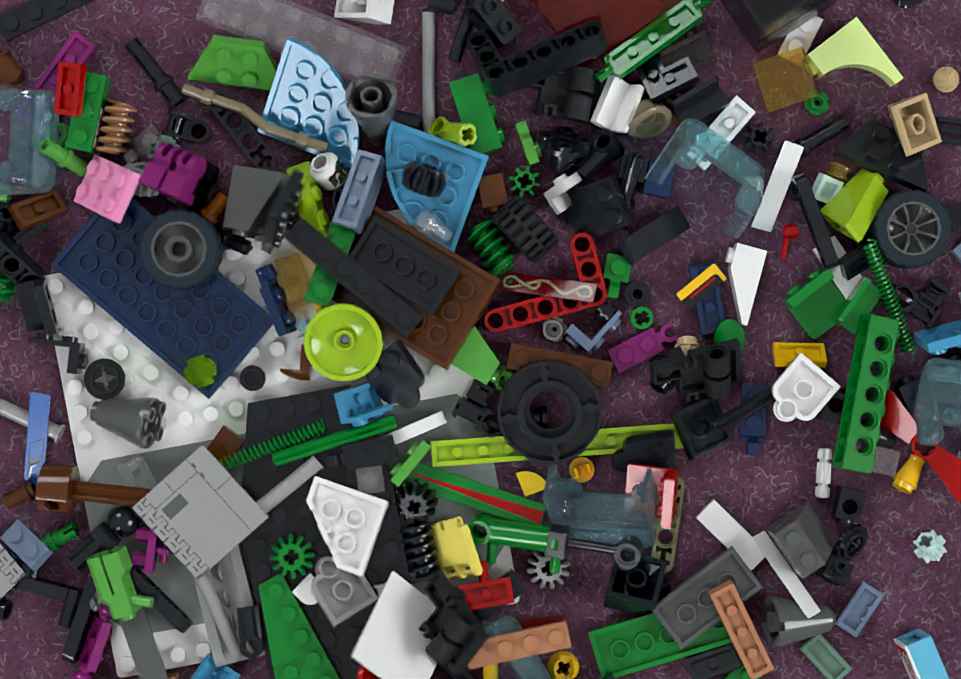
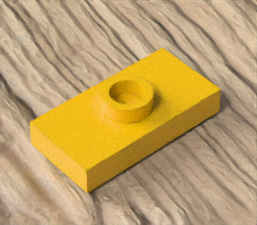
M773 342L772 352L775 367H788L796 356L802 353L817 367L826 368L827 357L824 343Z

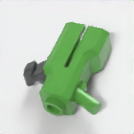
M126 546L101 551L86 559L96 586V593L89 602L93 611L99 610L102 605H108L112 618H120L123 622L135 618L136 612L141 609V606L152 608L154 598L137 595L129 573L132 563Z

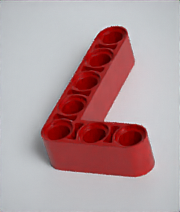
M578 233L570 240L569 247L578 282L597 284V288L601 291V298L598 301L586 302L577 300L573 308H566L563 304V298L541 296L488 311L484 317L485 327L489 331L500 332L602 304L606 300L607 291L592 237L586 233ZM577 238L587 240L588 248L585 252L576 250L574 243ZM585 262L593 264L595 272L591 277H586L581 272V267ZM542 300H547L552 305V310L547 315H543L538 311V304ZM519 306L524 307L527 311L526 319L520 322L516 321L513 317L514 309ZM493 313L500 314L503 319L502 325L498 328H492L488 323V318Z

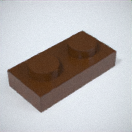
M56 188L47 191V193H41L12 204L8 209L20 231L65 215L68 211Z

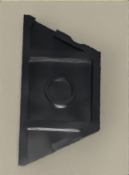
M875 120L868 122L837 147L833 153L835 157L872 173H878L882 177L911 190L926 192L928 189L921 151L906 156L895 129Z

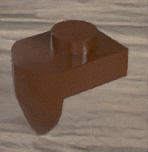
M301 344L300 370L280 369V372L297 380L310 381L312 365L306 356L304 344Z

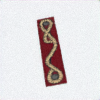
M504 272L498 289L593 302L597 284Z

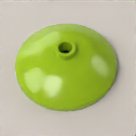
M345 303L330 305L316 313L309 322L304 335V349L311 365L323 376L337 381L355 380L370 372L379 360L383 345L380 327L372 315L356 305ZM348 335L350 341L343 342L340 336Z

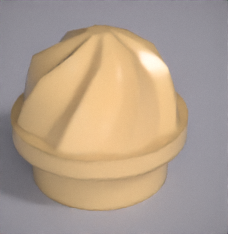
M951 67L938 69L933 76L934 86L941 92L953 91L959 84L957 71Z
M682 336L677 339V344L674 348L681 347L684 355L688 356V350L698 348L700 344L697 343V338L693 336Z

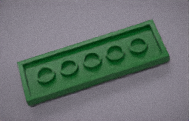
M653 611L588 631L602 679L609 672H612L613 677L617 678L732 643L720 620L681 650Z

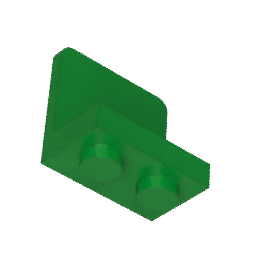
M819 268L806 277L808 281L802 286L796 284L786 292L787 297L782 300L811 339H817L837 324L832 319L846 300L831 281L834 276L829 269L820 271Z

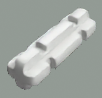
M819 448L817 454L819 462H817L816 483H818V486H815V496L818 498H829L830 488L828 484L831 482L832 463H830V460H832V449Z

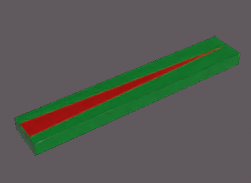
M401 456L399 462L404 464L408 458ZM421 462L402 483L404 484L408 480L413 484L417 478L421 485L428 481V489H435V495L516 522L540 525L547 507L545 504Z

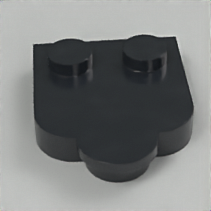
M615 174L576 189L571 196L572 205L566 210L568 224L576 229L582 228L586 234L592 237L611 232L634 222Z
M399 339L381 351L378 362L365 376L384 402L388 404L398 403L405 409H412L420 401L419 388L424 384L425 376L403 342Z
M673 430L629 436L624 440L622 448L614 452L611 459L612 467L616 471L625 472L626 475L629 463L676 469Z

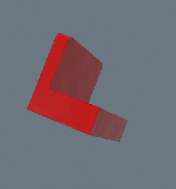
M59 61L54 113L82 117L87 64Z

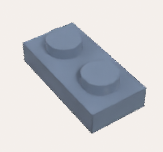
M19 519L0 537L35 572L53 553Z

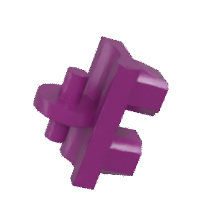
M139 527L136 529L135 541L148 543L147 552H133L132 566L144 569V573H152V571L156 570L158 553H160L159 563L164 564L167 563V556L174 555V553L163 541L161 546H159L160 538L150 527Z

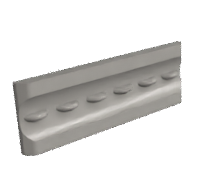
M238 544L208 570L207 574L240 643L237 608L255 606L240 544ZM193 575L216 667L251 659L242 654L231 657ZM248 639L246 647L248 651L256 653L259 649V644L255 639Z

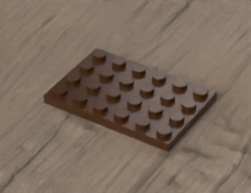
M374 205L368 225L375 216L463 272L435 316L386 286L423 317L407 338L398 333L339 283H337L332 301L337 304L356 305L366 310L376 320L380 330L396 340L400 339L404 345L448 371L500 285L501 280ZM357 233L354 236L348 256H350L356 244L362 237L357 235Z

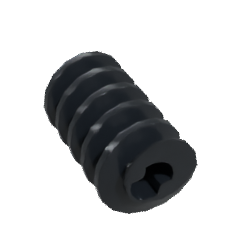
M429 521L412 523L399 530V533L407 534V537L402 539L401 543L410 545L403 552L412 554L406 560V563L414 564L408 571L409 573H416V579L434 576L437 571H441L439 566H435L439 562L438 557L432 556L436 553V547L430 546L434 543V537L427 536L432 532L431 527L425 526Z

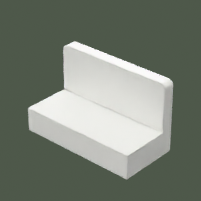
M610 75L590 122L611 133H627L628 125L635 115L645 87L641 84L629 85L622 79L620 80L618 77Z

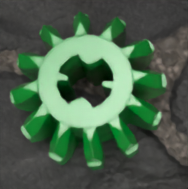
M289 534L288 543L283 537L278 539L282 548L277 545L272 546V550L279 554L271 555L270 560L279 561L273 567L275 571L281 566L284 568L281 572L282 577L287 575L288 570L291 571L292 579L297 577V570L304 576L307 572L303 565L309 568L313 566V563L306 560V558L314 557L315 553H306V550L312 544L308 542L302 546L303 536H299L297 542H294V535ZM291 550H295L294 554H299V558L294 563L290 562L291 559L287 560L286 555Z

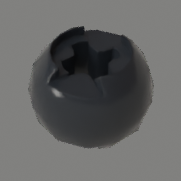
M119 505L109 512L107 523L113 527L112 530L116 534L124 538L136 532V529L139 528L140 519L134 516L135 513L128 506Z

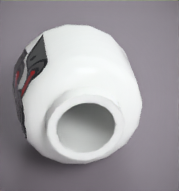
M326 152L314 157L309 173L321 188L331 191L337 189L345 182L348 169L337 155L332 152Z

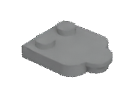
M331 556L323 557L317 562L315 566L316 577L311 583V592L333 628L379 599L365 576H359L337 568Z

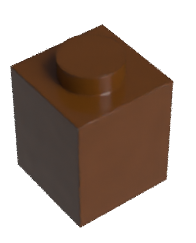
M503 173L481 177L478 189L482 209H488L489 213L497 212L508 202Z

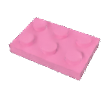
M94 154L93 159L87 166V173L76 190L74 201L110 220L120 223L141 175Z

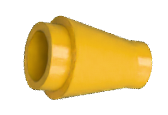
M911 454L906 463L894 475L892 485L904 493L911 494L917 488L925 461Z

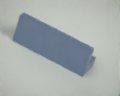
M357 149L332 219L335 225L353 229L359 236H362L366 230L387 171L386 162L381 155Z

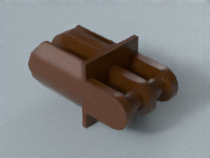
M0 48V81L5 85L8 84V86L19 85L24 79L22 67L10 51L5 50L3 52Z

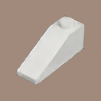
M735 243L733 248H728L725 262L729 263L727 269L738 323L747 326L767 251Z

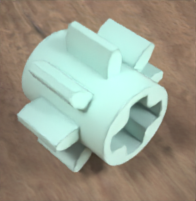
M931 530L930 533L921 532L917 540L913 541L917 547L914 553L918 558H923L927 564L930 561H940L943 553H947L943 546L946 543L942 535L938 536L934 530Z

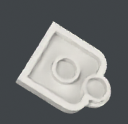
M799 353L772 386V396L776 400L773 405V413L777 419L784 422L792 421L795 418L804 421L811 420L841 386L806 356Z

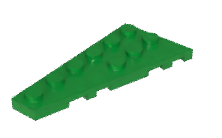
M280 573L258 585L275 679H341L296 596L292 593L286 578L282 577Z

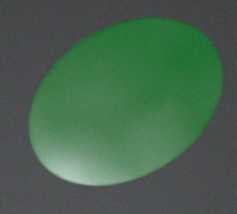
M724 320L716 329L714 344L737 338L742 350L745 344V334L742 326L736 320Z

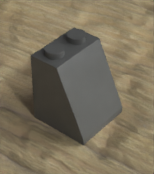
M233 165L223 227L232 229L231 234L246 238L255 239L256 234L264 235L268 213L290 175L282 172Z
M808 501L765 528L793 572L803 579L826 564L835 545V541Z

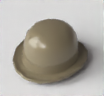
M648 99L641 100L632 121L628 125V135L640 139L658 136L666 131L671 124L672 113L666 106H660L657 103L653 104Z

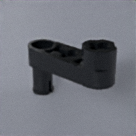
M18 560L17 564L24 571L25 575L13 587L62 600L64 606L58 625L71 628L84 589L39 578L40 567L35 572L24 561Z

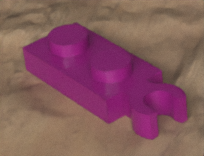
M666 323L662 325L657 333L651 327L608 349L607 352L618 373L663 351L662 342H674L677 340V335L670 338L665 335V330L671 327L672 324Z

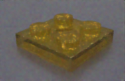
M803 47L753 64L768 113L819 96Z

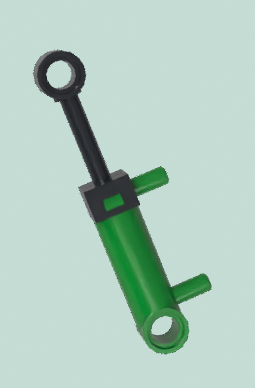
M486 513L476 515L468 525L475 545L488 543L486 557L488 564L496 563L498 545L546 552V556L550 557L549 572L552 574L559 573L560 560L565 558L569 548L613 554L617 564L624 568L635 567L639 563L644 550L642 541L633 535L623 537L617 544L570 538L571 526L552 524L550 527L496 519ZM476 525L483 526L487 533H480ZM631 548L634 550L635 555L629 556L624 553L623 549Z

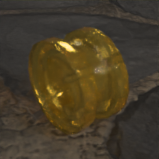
M830 161V170H827L825 174L842 182H847L848 178L846 175L851 172V169Z

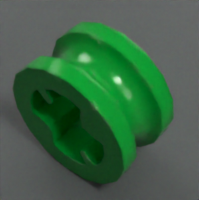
M637 307L630 314V322L636 329H647L653 323V313L646 307ZM645 311L648 314L645 317H649L647 323L642 322L641 325H638L635 322L638 320L635 319V314H641Z

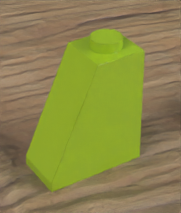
M861 168L820 210L822 216L833 229L859 243L889 192L882 184L884 179L878 173H871Z

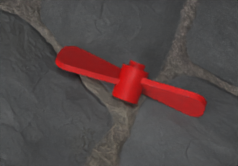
M889 389L885 395V413L881 418L880 425L910 444L912 452L917 457L926 459L955 499L961 502V459L940 447L932 434L922 431L897 396Z

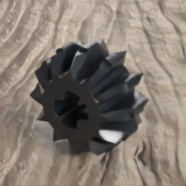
M410 161L406 169H404L401 182L406 189L429 198H436L445 189L447 174L442 169L428 163Z
M418 478L414 480L413 484L407 480L403 487L397 489L394 505L398 506L397 514H405L404 521L413 518V522L416 524L420 518L423 522H426L429 516L435 514L438 498L435 497V489H428V481L421 485Z

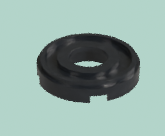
M542 359L526 364L512 374L501 391L498 403L500 430L511 448L513 447L519 453L526 456L528 460L542 464H557L569 461L585 451V448L597 436L600 429L602 405L598 390L591 378L583 370L569 362L557 359ZM556 391L567 399L569 415L560 426L545 428L533 420L530 413V405L539 393Z

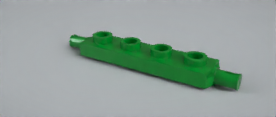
M681 1L604 57L606 66L594 74L596 79L601 83L613 74L621 80L703 20L701 10L713 1Z

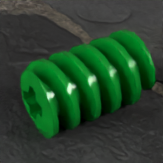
M489 219L476 225L467 232V235L471 234L468 238L469 243H476L473 248L475 252L482 251L479 258L480 260H487L484 265L486 269L493 268L490 274L497 277L516 264L511 262L516 255L515 253L506 254L510 245H500L505 237H495L499 228L490 229L489 227L494 220Z

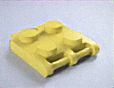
M461 517L429 524L432 532L427 536L434 537V543L431 546L436 547L434 556H437L439 559L437 566L441 568V571H443L449 581L455 577L463 579L470 574L474 576L482 574L483 569L468 524L463 523Z

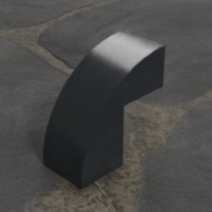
M677 206L617 244L629 264L632 265L684 233L691 226Z

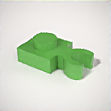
M526 121L516 123L515 127L528 166L539 164L538 157H541L542 153L538 142L533 143Z

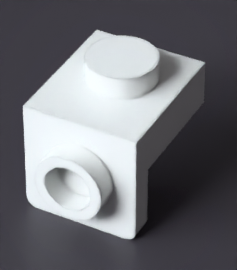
M577 172L569 177L566 173L552 181L555 186L543 193L557 215L572 205L566 191L582 181Z

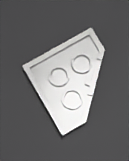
M315 476L306 501L314 514L325 543L332 553L336 567L359 576H364L389 502Z

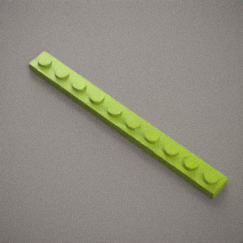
M674 423L601 428L597 436L594 437L592 442L585 448V451L579 456L614 454L616 450L622 448L624 440L629 436L673 430L675 449H684ZM504 436L431 441L432 467L528 460L526 456L519 453L513 447L511 448Z

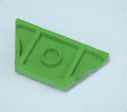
M213 35L194 67L190 69L188 80L271 90L278 65L275 59L271 57L270 50L264 41Z

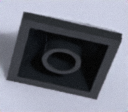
M623 550L629 556L635 555L633 552ZM642 555L635 567L624 568L614 560L605 593L604 607L627 613L656 609L667 561Z

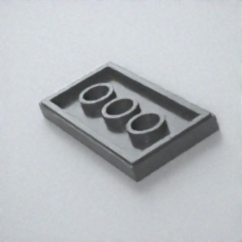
M733 546L728 547L657 601L656 609L652 610L681 650L721 620L708 594L709 590L731 580L742 603H744L763 588Z

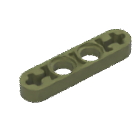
M680 477L678 480L680 487L677 491V497L679 498L678 502H676L675 519L671 529L660 528L661 518L656 517L650 557L660 559L661 551H656V546L664 549L671 548L670 553L665 551L664 554L665 560L668 561L665 573L669 572L674 564L685 490L684 481ZM664 529L670 530L672 533L671 541L666 544L658 540L659 532Z

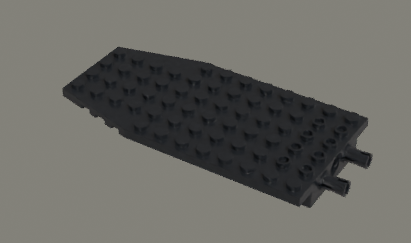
M346 385L248 403L244 448L248 456L250 457L248 446L255 456L253 445L256 446L259 452L257 444L260 443L264 451L262 442L265 441L269 449L267 442L269 439L274 447L272 441L274 437L279 446L277 435L280 436L283 442V433L288 441L287 432L290 433L293 439L291 431L294 430L298 437L296 429L299 428L303 436L301 427L303 426L307 432L306 424H308L312 431L311 422H313L317 429L316 420L322 427L321 418L324 422L325 433L321 432L320 435L316 434L315 437L311 435L310 439L306 437V440L303 441L301 439L300 443L296 441V445L352 428V423L341 424L334 397L335 393L351 388V386ZM370 436V437H367V438H364V439H360V440H357V441H354V442H351V443L360 442V441L369 440V439H374V438H373V436ZM342 446L314 454L324 468L266 514L268 518L245 538L256 604L260 605L269 679H275L258 585L280 574L284 569L282 566L276 571L273 569L279 561L270 560V556L278 555L279 553L273 551L272 546L277 545L282 548L278 539L283 537L288 543L289 534L294 535V542H297L299 536H303L302 546L308 542L312 544L306 550V553L314 552L315 556L306 558V560L311 561L313 566L309 568L303 565L307 572L304 576L298 570L295 579L291 578L290 570H288L285 576L292 591L310 572L316 577L315 566L321 558L326 556L333 557L319 530L314 514L306 501L315 476L389 502L364 576L377 597V588H374V585L386 583L392 571L411 584L408 563H406L407 557L406 553L403 552L405 546L404 543H401L403 534L399 533L401 523L399 514H397L398 506L394 505V499H396L393 483L390 482L392 478L385 463L347 471L345 464L331 467L326 465L325 457L343 453ZM267 452V456L262 454V458L257 457V460L253 459L252 462L248 460L247 464L243 462L242 488L256 503L309 460L311 456L275 466L272 453L269 454ZM291 550L286 555L287 560L291 559V563H294L299 558L298 553L294 554L295 550ZM297 598L341 679H357L361 663L352 657V653L378 600L333 628L318 603L308 605Z

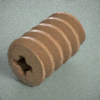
M106 99V101L112 104V106L104 107V111L110 114V116H104L101 120L108 124V126L99 128V131L104 133L105 136L97 137V141L102 143L103 146L95 147V150L120 156V153H128L129 151L122 146V143H130L131 141L124 134L133 132V129L128 127L127 123L135 122V119L130 117L129 113L137 112V109L126 103Z

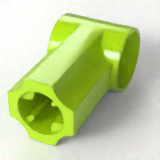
M445 117L437 118L431 124L428 131L429 134L459 146L473 145L477 139L476 127L471 123L449 122Z

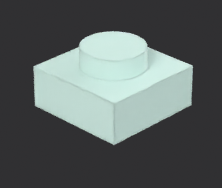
M819 172L812 187L815 198L828 203L842 189L844 182Z

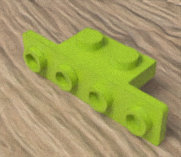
M306 161L288 168V175H291L294 169L304 174L302 184L305 187L299 202V217H302L327 237L330 228L329 217L323 206L321 190L309 173L311 162Z

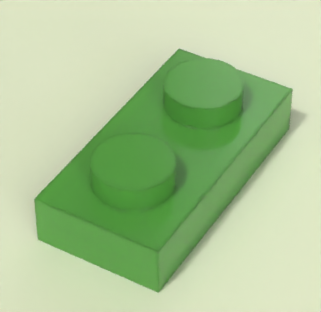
M424 440L420 445L415 442L406 453L409 456L404 464L399 462L390 472V475L393 476L390 482L399 488L428 453L431 446Z

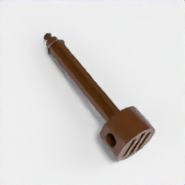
M45 462L40 469L37 480L36 504L39 511L71 515L74 512L77 500L134 506L152 489L80 481L78 466Z

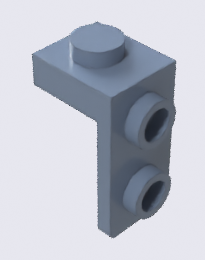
M616 310L591 340L573 324H570L564 331L568 335L565 339L576 349L580 345L587 352L591 349L596 351L605 341L602 336L609 329L612 332L621 323L622 320L619 317L622 312Z

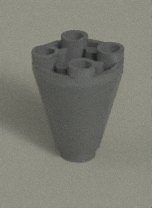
M154 397L95 401L90 410V420L128 442L147 449L155 441L159 442L162 439L164 429L161 426V421L166 411V403Z

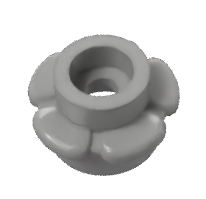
M553 317L544 321L543 335L546 339L558 342L563 339V335H566L564 331L567 329V325L563 323L560 317Z

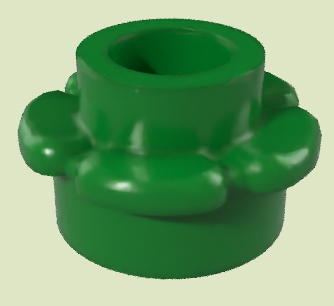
M813 90L805 98L804 106L810 114L820 115L821 112L825 113L828 110L829 98L825 92ZM815 100L819 101V105L815 104Z

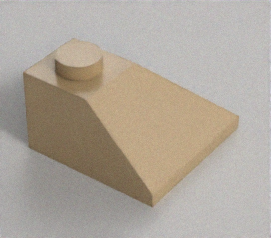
M927 93L888 105L891 120L906 156L942 142Z

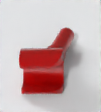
M795 224L785 225L782 229L783 247L780 259L786 260L790 239L798 238L799 236L798 226Z

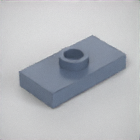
M861 580L837 616L835 624L857 638L881 602L884 594Z

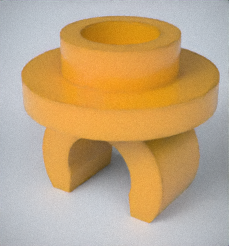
M577 457L569 465V474L577 482H587L594 475V465L586 457Z

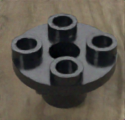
M560 126L558 130L540 132L538 145L544 152L550 154L549 167L552 170L568 172L572 170L577 158L589 153L591 139L573 133V129L570 127Z

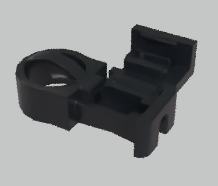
M934 278L928 279L926 282L928 286L924 293L920 291L918 294L907 285L895 286L893 288L895 294L908 303L907 306L901 307V312L904 314L911 313L926 323L924 327H931L941 312L940 308L935 309V307H939L945 296L951 292V289ZM930 284L941 290V292L930 286ZM897 289H905L909 293L911 298H909L902 292L898 291Z
M473 378L466 394V401H464L466 398L464 396L459 398L452 411V416L456 418L459 415L476 424L474 428L486 436L496 437L502 433L499 424L486 418L488 415H496L498 417V412L486 407L482 410L488 404L485 402L489 394L493 395L495 389ZM477 386H479V387L485 389L486 391H489V393L483 391L482 389L478 388ZM482 422L498 429V431L488 433L482 427Z

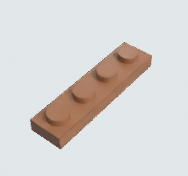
M728 580L709 590L708 594L748 677L756 679L773 670L774 667L733 582Z
M566 620L490 636L468 664L469 669L571 648Z

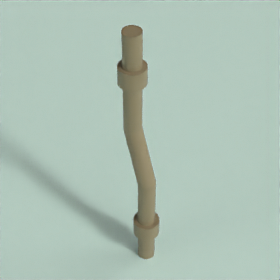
M187 84L183 86L182 94L200 99L201 103L210 106L215 104L239 112L265 133L294 142L295 146L304 149L309 147L326 153L329 143L309 137L310 134L302 131L297 133L270 124L244 103L217 95L215 91L207 88L202 90Z

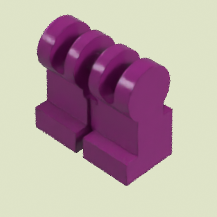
M162 142L157 146L152 162L148 161L138 182L154 191L191 206L195 198L192 193L198 179L203 176L206 170L207 162L202 156L194 155L192 152L184 151L182 148Z

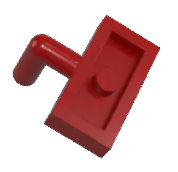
M486 560L480 561L483 572L481 575H478L479 582L459 585V589H462L466 594V597L463 599L471 610L515 603L511 578L505 577L490 580Z

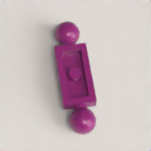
M102 605L98 610L100 615H94L77 662L81 668L73 674L72 679H92L90 672L95 673L98 665L103 660V650L106 641L110 639L112 634V623L109 622V618L112 615L108 605Z

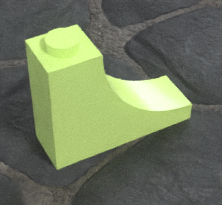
M857 17L804 57L806 69L811 75L814 76L816 74L819 78L830 71L852 67L876 74L890 87L903 79V76Z

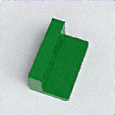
M868 277L859 280L832 319L851 334H856L860 315H868L882 296L880 295L881 291L870 283L872 280Z

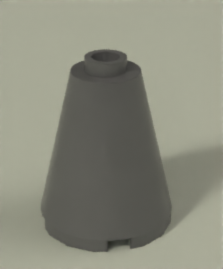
M367 73L362 75L361 79L357 81L354 79L350 82L345 93L346 106L369 138L374 140L385 138L390 122L393 120L398 100L397 89L387 76L378 73Z
M767 596L763 600L761 613L766 612L767 622H761L763 636L769 646L776 648L831 631L836 623L835 613L827 605L816 604L820 612L811 618H807L794 599Z

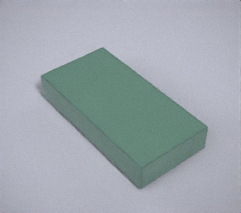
M821 634L808 638L798 647L827 679H842L852 670L850 665Z

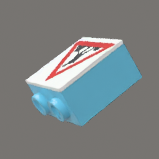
M918 628L893 639L910 679H949L931 635Z

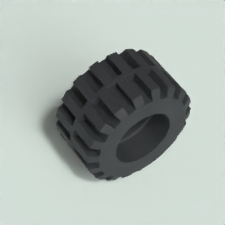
M515 195L492 216L494 223L532 263L537 264L559 243L557 236L550 227L519 196Z

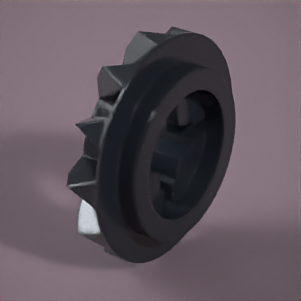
M98 359L87 367L84 374V384L87 391L93 397L102 400L112 399L119 395L124 388L126 374L121 365L114 360ZM103 368L107 375L115 376L114 379L108 381L109 386L107 387L102 382H95V380L102 377Z
M853 524L849 529H844V533L839 536V540L834 545L836 547L834 554L845 561L857 556L866 544L867 529L861 524Z

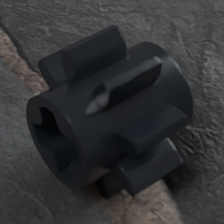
M763 122L758 124V128L750 124L748 126L750 133L742 135L748 141L744 148L751 146L754 148V154L759 152V148H762L765 152L769 151V147L766 144L775 141L774 138H770V132L773 128H763ZM762 133L764 136L761 140L762 143L760 141L756 143L753 138L756 137V134Z
M1 202L0 231L10 236L12 229L19 230L8 210L10 205Z

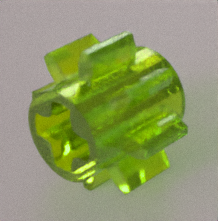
M204 354L187 360L189 366L185 367L184 376L188 383L191 385L196 384L197 388L214 383L212 377L216 375L217 368L213 360L210 358L205 359Z

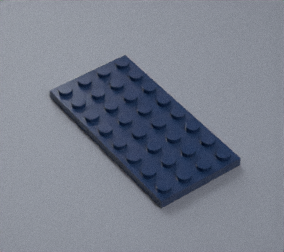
M133 197L120 223L95 212L51 265L210 399L273 326L269 313L220 271L214 274L212 279L202 284V286L188 290L166 287L152 279L151 275L143 267L144 264L140 259L139 245L143 231L146 230L150 221H153L156 217Z

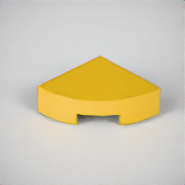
M516 472L525 497L549 488L546 481L534 472Z

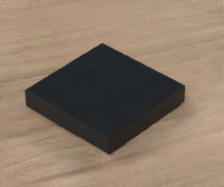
M706 396L670 413L689 461L734 441L729 428L720 434H714L709 426L710 421L723 414L717 399Z

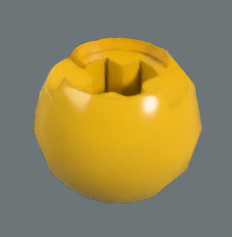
M559 651L549 658L547 671L552 679H574L579 672V662L572 653ZM561 661L564 664L569 663L567 666L568 671L565 673L562 670L557 671L559 669L558 663Z

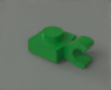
M607 253L603 271V279L609 280L606 298L618 299L620 282L628 283L631 265L625 256Z

